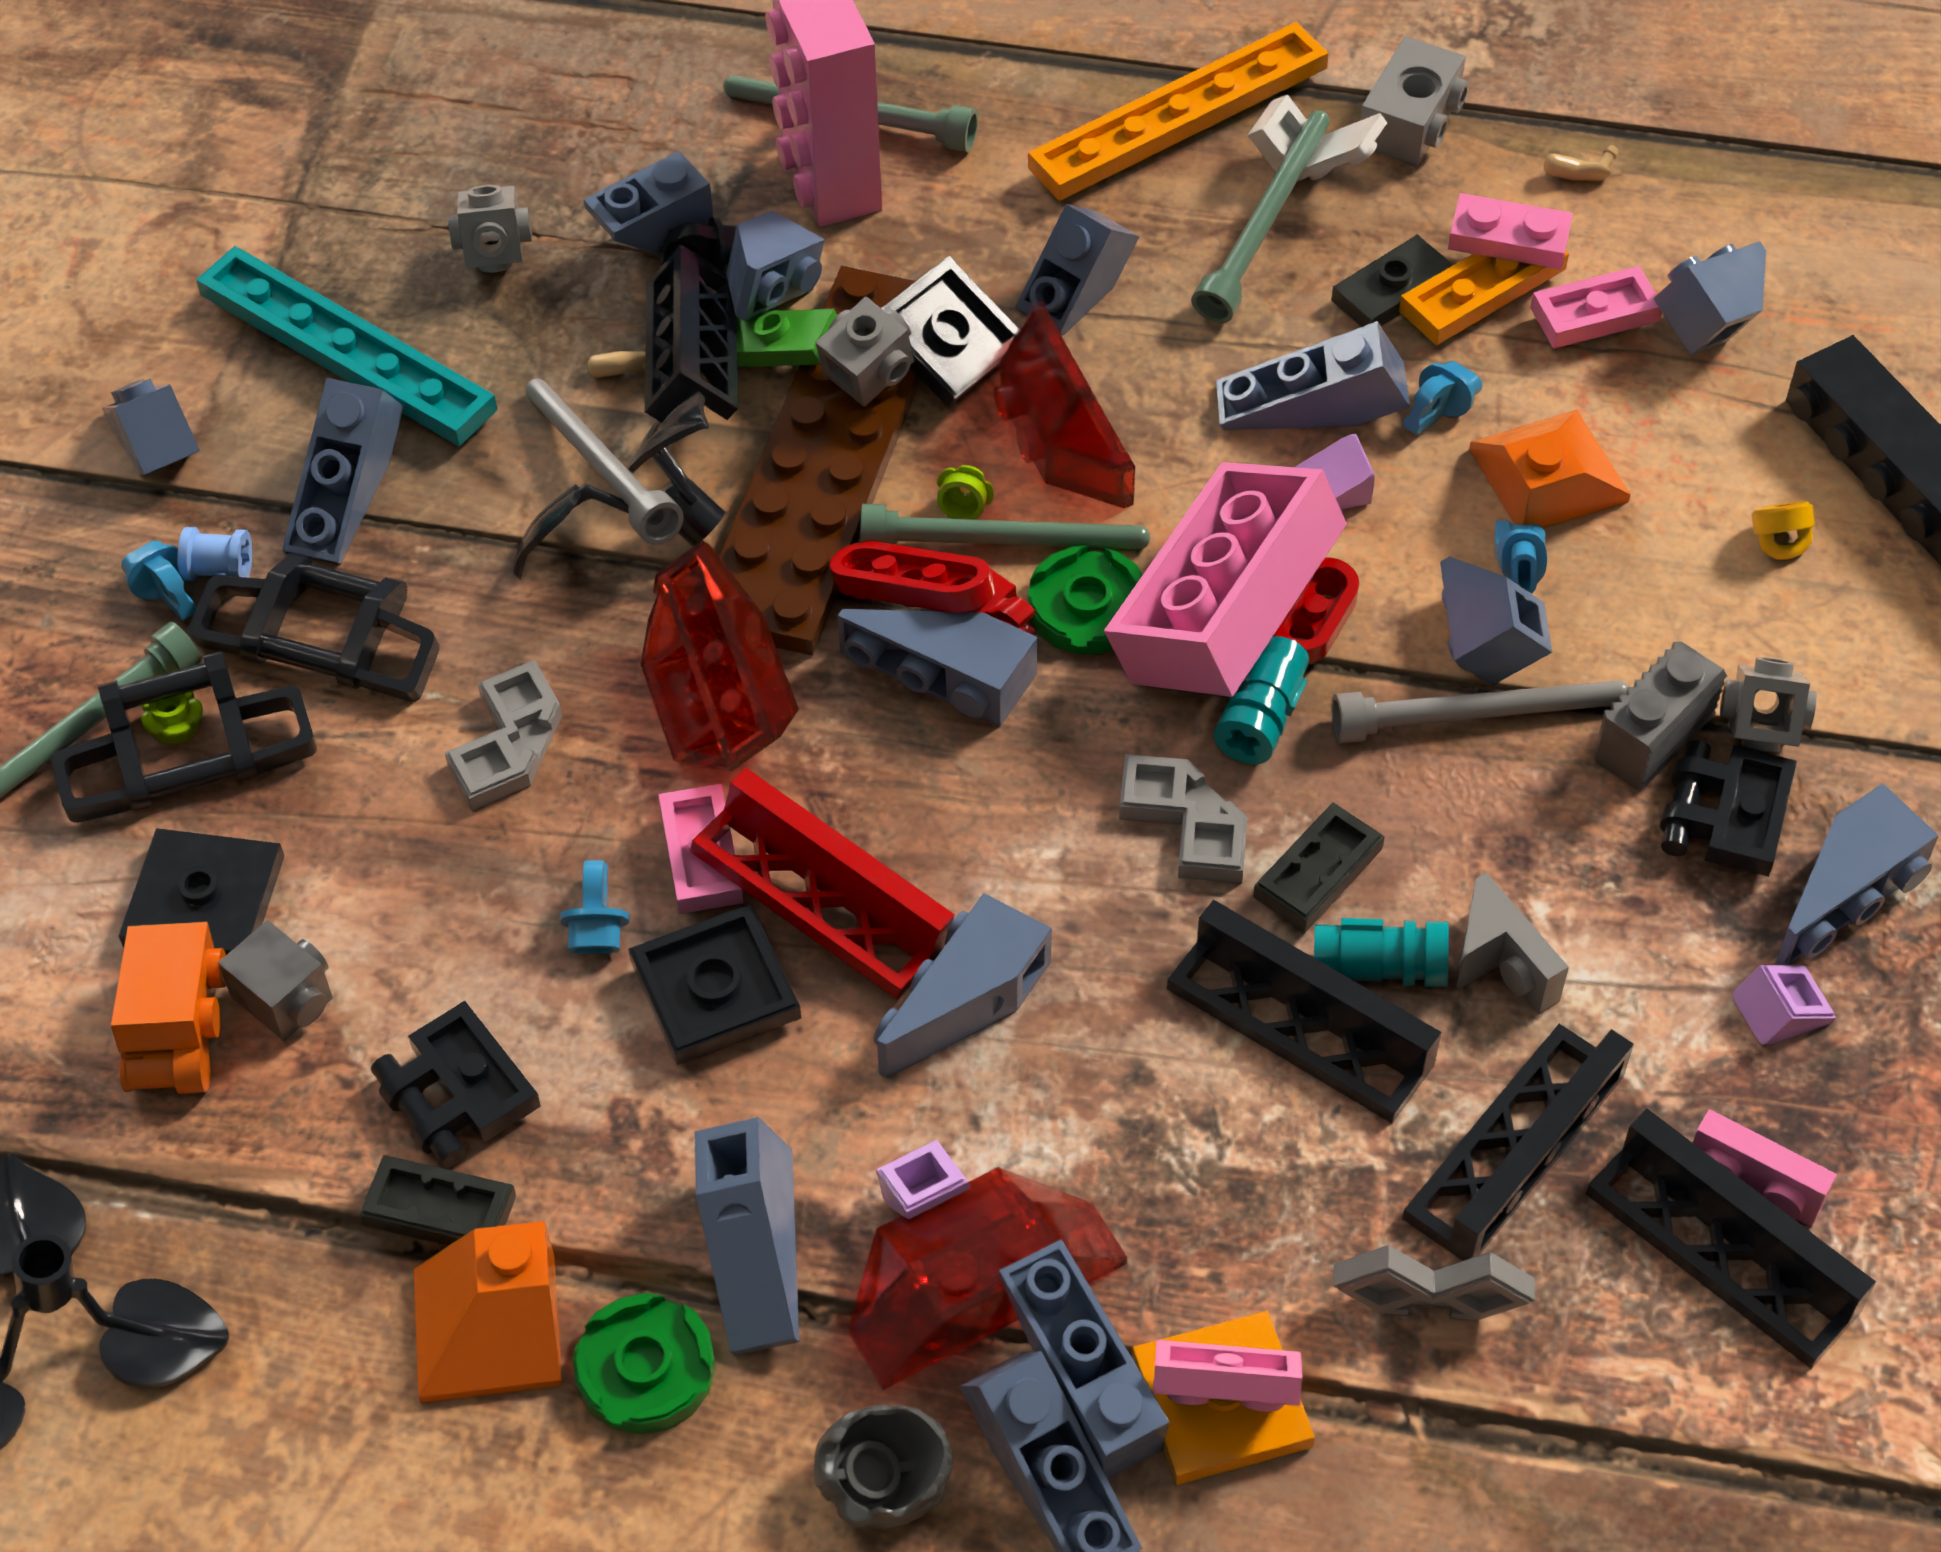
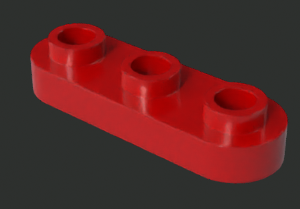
M864 541L842 548L830 560V569L837 590L842 594L858 599L867 598L901 604L905 607L962 613L980 611L995 593L989 564L985 560L976 557L876 541Z

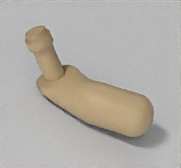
M1613 145L1606 147L1603 152L1604 155L1599 162L1582 161L1574 157L1550 154L1544 160V171L1550 176L1568 180L1601 181L1611 175L1608 167L1616 159L1618 149Z
M617 351L594 355L588 360L587 368L590 375L594 378L615 376L627 372L645 371L646 352Z

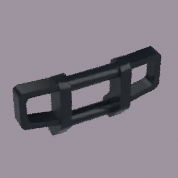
M294 553L288 554L268 572L266 579L216 575L210 578L188 629L190 636L200 647L240 655L244 660L260 664L269 659L334 676L340 685L355 689L363 687L410 702H415L421 698L440 650L439 642L430 629L399 616L407 599L406 582L388 577L380 582L313 565L311 558ZM306 588L362 602L342 653L277 636L291 600L294 601ZM227 596L257 598L242 637L210 630L220 603ZM385 629L420 644L411 671L405 679H395L369 671Z
M222 651L203 656L204 663L119 686L117 680L98 685L101 702L111 733L59 750L51 757L61 803L68 819L71 822L79 823L127 811L140 810L153 806L152 799L237 775L239 780L242 781L311 757L316 753L317 745L299 688L296 686H286L236 698ZM212 686L230 752L145 775L127 710ZM286 710L295 713L300 728L299 734L296 737L252 752L243 720ZM115 756L118 757L126 788L84 798L74 797L70 782V775L74 770Z

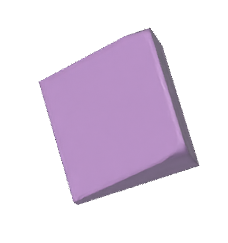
M1356 434L1343 437L1296 466V468L1323 469L1341 510L1371 504L1375 480L1374 472Z
M1759 965L1732 994L1734 1002L1756 1039L1762 1045L1775 1044L1829 1025L1836 1019L1835 1013L1804 965Z
M937 1140L876 1169L884 1201L891 1209L907 1219H911L970 1189L967 1179Z

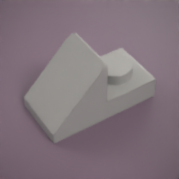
M1486 872L1476 878L1456 987L1458 989L1462 988L1494 968L1499 967L1507 987L1519 997L1524 996L1540 1014L1560 1002L1569 966Z

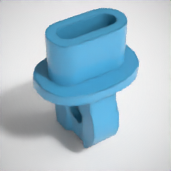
M1448 361L1445 364H1430L1420 374V389L1414 396L1415 403L1411 412L1405 417L1402 426L1417 435L1438 421L1442 416L1450 418L1464 415L1472 408L1474 396L1482 390L1483 384L1480 377L1454 361Z
M1496 520L1495 555L1499 568L1505 577L1529 593L1535 591L1537 583L1540 582L1546 572L1547 551L1545 531L1541 526L1533 522L1530 524H1512L1507 520Z
M151 541L126 555L122 560L121 567L126 573V583L131 593L145 600L161 598L182 621L195 613L197 607L183 589L184 581L178 570V548L176 546L164 545L160 541Z
M587 860L584 862L583 908L568 909L560 913L561 925L568 927V951L574 954L617 953L620 951V927L629 924L630 915L624 910L608 908V864L604 863L603 860Z

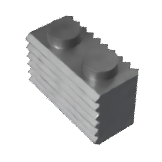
M1682 641L1673 642L1671 649H1665L1664 656L1658 657L1656 664H1650L1649 671L1643 672L1641 679L1635 680L1634 686L1627 688L1626 695H1620L1619 701L1612 703L1611 710L1604 711L1594 751L1595 762L1634 789L1642 790L1716 714L1717 702L1721 699L1719 695L1723 692L1721 687L1725 684L1724 679L1727 677L1724 669Z

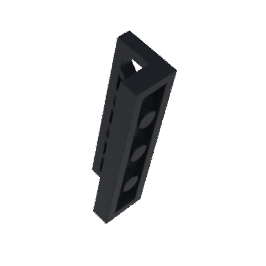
M680 244L647 282L645 413L662 423L679 404L699 391L705 397L704 406L728 420L738 410L737 316L725 272ZM709 287L712 288L713 290H715L717 293H713V292L709 289ZM700 375H704L709 383L701 379Z
M1214 899L1199 917L1196 944L1167 979V990L1392 1124L1435 1066L1441 1031ZM1208 959L1230 972L1233 987L1208 990L1191 980V978ZM1272 997L1286 1005L1289 1020L1264 1023L1251 1015L1248 1001ZM1328 1030L1342 1038L1346 1054L1321 1057L1308 1049L1304 1034ZM1287 1036H1294V1040ZM1386 1064L1405 1075V1077L1389 1097L1365 1083L1361 1067ZM1350 1069L1351 1074L1346 1072L1345 1070Z
M1559 1023L1407 1205L1402 1219L1462 1261L1479 1256L1624 1078L1634 1043L1611 1029L1595 1047ZM1559 1050L1582 1064L1568 1082L1552 1084L1548 1064ZM1539 1076L1540 1085L1530 1086ZM1544 1101L1546 1109L1529 1129L1514 1130L1510 1109L1515 1103ZM1501 1122L1502 1131L1492 1132ZM1506 1147V1158L1491 1176L1475 1177L1471 1157L1478 1149ZM1462 1169L1464 1178L1453 1179ZM1467 1194L1469 1203L1455 1218L1453 1228L1428 1211L1429 1207L1438 1197Z
M1647 1108L1630 1125L1622 1150L1588 1184L1586 1195L1810 1369L1816 1365L1861 1314L1876 1283L1870 1276ZM1631 1167L1654 1185L1656 1201L1631 1202L1612 1186ZM1668 1196L1674 1201H1668ZM1659 1217V1223L1655 1221L1653 1218ZM1671 1217L1698 1218L1709 1227L1712 1245L1685 1244L1673 1234ZM1724 1239L1730 1244H1724ZM1727 1260L1754 1261L1766 1271L1768 1289L1742 1288L1730 1278ZM1709 1261H1715V1266L1712 1265ZM1781 1283L1784 1284L1787 1288H1782ZM1771 1304L1772 1310L1769 1309L1766 1305ZM1784 1304H1810L1831 1321L1811 1341L1787 1322Z

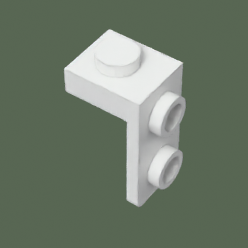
M1285 95L1272 100L1247 136L1277 172L1307 119L1291 98ZM1379 113L1323 135L1298 181L1308 177L1314 181L1325 176L1334 167L1345 163L1355 166L1366 160L1377 148L1375 140L1387 124L1386 120Z

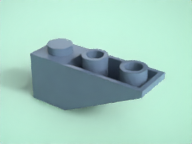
M1378 321L1216 380L1219 422L1223 430L1358 426L1410 407L1404 361Z
M326 378L282 551L337 564L342 563L390 463L404 409L403 405L383 389Z
M842 609L838 614L840 653L846 655L853 663L863 668L879 670L900 680L907 688L914 692L933 695L954 705L957 710L968 717L982 718L1000 727L1037 675V637L983 612L948 613L943 611Z
M1883 783L1835 816L1788 927L1776 960L1778 965H1789L1802 955H1805L1808 959L1816 957L1832 943L1838 930L1851 921L1857 926L1865 923L1877 913L1886 897L1898 889L1903 893L1911 891L1931 871L1932 864L1928 861L1939 835Z
M985 893L982 894L969 913L961 911L949 927L945 938V947L935 961L927 959L918 968L910 986V995L899 1010L891 1008L880 1021L874 1036V1043L877 1044L879 1074L889 1078L1016 1012L1051 963L1052 928Z
M759 1117L695 1131L696 1198L730 1352L736 1356L799 1342L792 1148Z
M1060 1239L999 1270L1000 1279L1032 1350L1042 1351L1106 1478L1109 1479L1162 1451L1170 1422L1063 1240Z
M1042 1351L1019 1352L959 1386L992 1452L1057 1552H1138L1143 1549Z

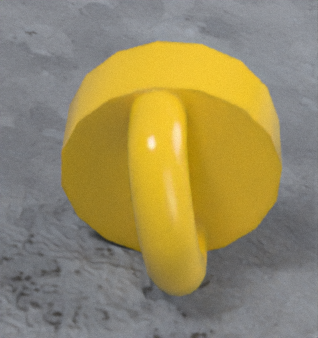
M1809 501L1760 507L1754 509V512L1751 513L1754 534L1758 535L1761 550L1765 555L1776 560H1788L1802 555L1810 547L1813 540L1812 526H1815L1813 504H1810ZM1797 530V539L1793 543L1787 545L1775 543L1773 533Z

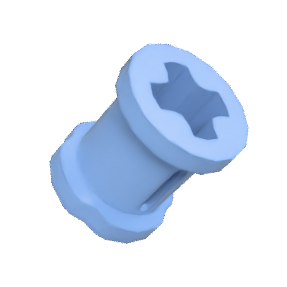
M184 527L179 538L177 556L178 570L182 580L195 581L198 576L216 575L249 578L252 567V539L248 530L237 529L233 535L200 533L197 527Z

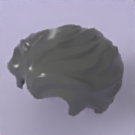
M870 1405L843 1416L834 1422L820 1438L815 1452L814 1483L821 1491V1495L837 1507L839 1517L849 1525L871 1529L896 1528L923 1517L940 1502L944 1487L952 1472L950 1467L953 1462L951 1443L947 1440L945 1430L941 1424L917 1408L903 1405Z

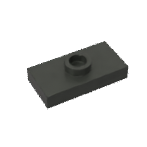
M1417 234L1334 285L1331 301L1361 327L1377 321L1382 326L1401 314L1399 312L1401 295L1454 264Z
M1332 802L1254 885L1253 898L1303 932H1306L1383 849L1385 836Z
M383 1155L359 1216L363 1226L449 1246L473 1229L506 1225L516 1199V1192L512 1184Z

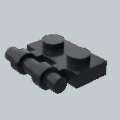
M1701 740L1689 741L1686 744L1683 757L1677 759L1671 777V782L1675 787L1672 802L1666 804L1663 808L1660 820V828L1664 832L1661 849L1668 855L1682 856L1687 852L1691 838L1696 836L1708 839L1709 844L1705 861L1769 877L1776 856L1797 761L1733 745L1729 762L1724 764L1709 760L1711 747L1706 742ZM1710 791L1721 794L1717 810L1698 805L1701 793Z
M466 1001L461 1002L408 1035L411 1048L417 1055V1058L401 1067L392 1054H386L379 1057L371 1066V1072L381 1084L379 1094L392 1110H401L413 1126L411 1131L412 1138L424 1153H433L444 1168L453 1167L464 1158L466 1151L455 1138V1135L465 1126L470 1124L479 1138L485 1143L541 1107L536 1090ZM437 1082L450 1100L433 1109L422 1093L424 1089Z

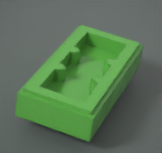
M834 309L765 311L747 320L737 316L738 367L821 365L815 342L828 331L837 313Z

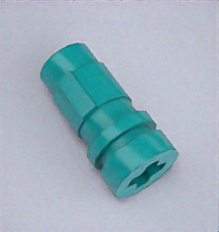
M1272 637L1241 683L1239 692L1235 693L1228 700L1225 711L1221 714L1214 728L1213 737L1216 745L1230 758L1245 764L1258 765L1267 762L1272 757L1279 742V737L1283 734L1286 727V715L1291 717L1308 681L1303 678V675L1309 665V656L1307 651L1296 641L1286 637Z
M1341 918V925L1315 924L1314 958L1353 981L1382 982V979L1402 980L1403 986L1414 987L1415 980H1424V987L1447 988L1448 921H1426L1425 927H1416V920H1404V927L1383 926V919Z

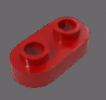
M1324 558L1273 637H1286L1299 643L1308 653L1309 664L1325 657L1356 606L1359 590V577L1356 571L1342 560ZM1323 595H1330L1334 598L1326 599ZM1300 637V638H1305V639H1307V640H1299V639H1296V638Z

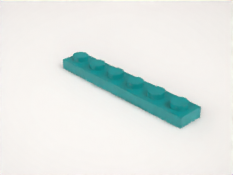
M237 246L231 248L196 279L200 295L349 383L383 389L404 406L402 414L459 447L498 410L493 393Z

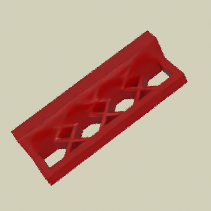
M745 768L730 782L724 810L691 843L690 852L897 1000L911 986L914 975L921 964L927 959L934 961L945 946V938L955 914L748 768ZM732 828L753 843L755 855H731L716 843ZM792 870L804 879L806 892L781 891L771 883L769 871ZM844 907L856 916L858 929L833 928L823 920L821 908ZM896 944L913 956V958L899 973H896L875 958L873 945Z

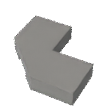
M535 660L478 683L480 696L499 730L445 752L447 765L472 811L531 786L561 721L560 703Z
M1125 754L1119 819L1182 824L1178 878L1242 883L1248 817L1231 801L1225 802L1205 782V775L1188 759Z
M1387 1245L1334 1264L1333 1286L1382 1314L1408 1315L1409 1305L1414 1304L1450 1307V1318L1480 1320L1535 1301V1278L1491 1252L1433 1271L1392 1246Z

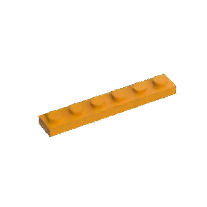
M1294 22L1029 151L1028 169L1058 201H1061L1326 70L1329 52L1297 22Z

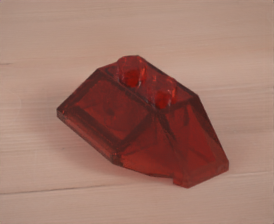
M1044 301L1033 303L1000 360V386L994 388V398L998 412L1004 421H1012L1016 428L1017 444L1026 463L1034 462L1046 484L1120 508L1134 505L1136 466L1127 450L1124 449L1051 318Z
M702 540L655 575L653 593L657 597L648 618L640 665L673 760L681 765L732 772L779 739L799 708L764 614L714 549Z
M997 1167L969 1181V1190L911 1219L900 1216L876 1228L851 1317L849 1334L881 1389L885 1390L1018 1321L1017 1314L1000 1279L999 1270L1060 1239L1063 1240L1088 1284L1126 1265L1128 1257L1093 1203Z

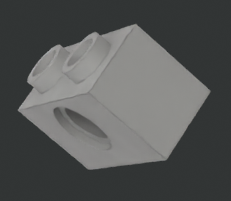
M1404 36L1362 105L1360 121L1380 113L1387 122L1375 140L1377 148L1374 152L1419 167L1430 146L1434 148L1440 146L1447 130L1450 112H1460L1469 90V81L1463 79L1465 55Z

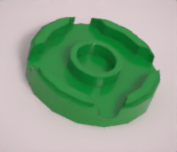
M1072 546L1053 553L1035 568L1031 576L1030 586L1027 591V602L1035 609V615L1030 621L1038 635L1056 648L1076 654H1102L1111 651L1113 648L1104 630L1143 574L1137 564L1120 552L1104 548V553L1089 551V546Z
M643 1293L618 1298L595 1312L585 1325L586 1331L580 1337L578 1346L576 1342L572 1363L578 1394L590 1413L614 1430L647 1434L670 1429L693 1415L710 1393L716 1370L710 1332L696 1311L683 1303L680 1306L675 1302L665 1301L662 1295Z

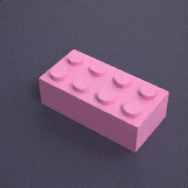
M772 0L773 10L766 11L765 18L770 39L773 45L776 46V53L769 55V65L774 83L779 88L780 95L772 97V105L778 126L783 132V136L776 137L775 143L782 168L784 170L792 169L794 173L793 185L801 208L810 207L818 227L882 211L875 43L854 1Z
M1221 462L1104 630L1131 684L1229 697L1234 696L1347 525L1323 469Z

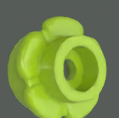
M962 465L957 469L949 467L943 470L937 478L936 483L939 486L937 491L938 506L951 519L974 520L984 511L985 505H990L993 501L994 489L992 483L985 481L983 472L973 466Z
M193 691L142 705L145 713L141 715V723L148 733L152 734L162 743H183L197 733L203 715V705L199 699H194Z

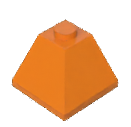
M1578 410L1470 442V452L1514 524H1530L1533 522L1544 529L1627 503L1630 500V492Z
M545 1221L473 1229L414 1268L417 1377L420 1403L563 1386L555 1258Z

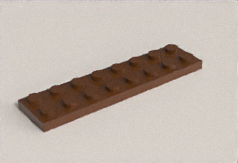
M841 266L823 309H834L837 315L845 310H851L865 296L882 308L916 281ZM799 365L696 610L697 630L814 655L838 594L830 569V560L839 550L857 543L861 535L862 503L873 504L921 381L910 368L900 382L893 386L885 387L864 407L824 375L821 365Z

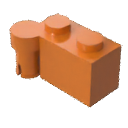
M208 922L127 927L111 1021L112 1032L122 1057L119 1061L121 1087L124 1092L176 1088L179 1094L207 1093L211 1082L209 1038L219 1037L221 1026L219 1002L215 997L216 988L226 987L218 962L226 956L223 948H214Z

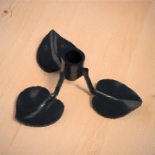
M699 391L679 404L662 423L657 420L641 441L634 458L627 468L633 474L649 458L652 457L669 478V481L660 491L667 493L683 512V524L678 534L692 547H695L704 540L726 513L698 485L686 476L669 451V445L697 431L709 428L704 413L705 397ZM577 484L573 485L548 504L527 528L516 551L513 566L515 576L521 580L528 554L568 516L574 507L587 500L594 499L629 514V506L622 498L589 484H584L581 487Z
M7 1154L0 1161V1277L14 1275L17 1296L11 1300L12 1314L0 1356V1449L6 1446L16 1435L22 1425L26 1412L25 1399L22 1394L14 1387L3 1383V1381L11 1371L25 1315L29 1310L39 1313H51L65 1306L71 1298L78 1299L98 1325L108 1327L101 1338L99 1346L101 1360L106 1369L116 1379L138 1388H158L178 1382L224 1350L229 1341V1332L224 1321L210 1304L189 1289L167 1280L140 1279L128 1282L115 1295L113 1314L103 1310L88 1291L87 1281L74 1277L71 1255L79 1247L86 1231V1216L80 1200L62 1183L37 1172L12 1154Z

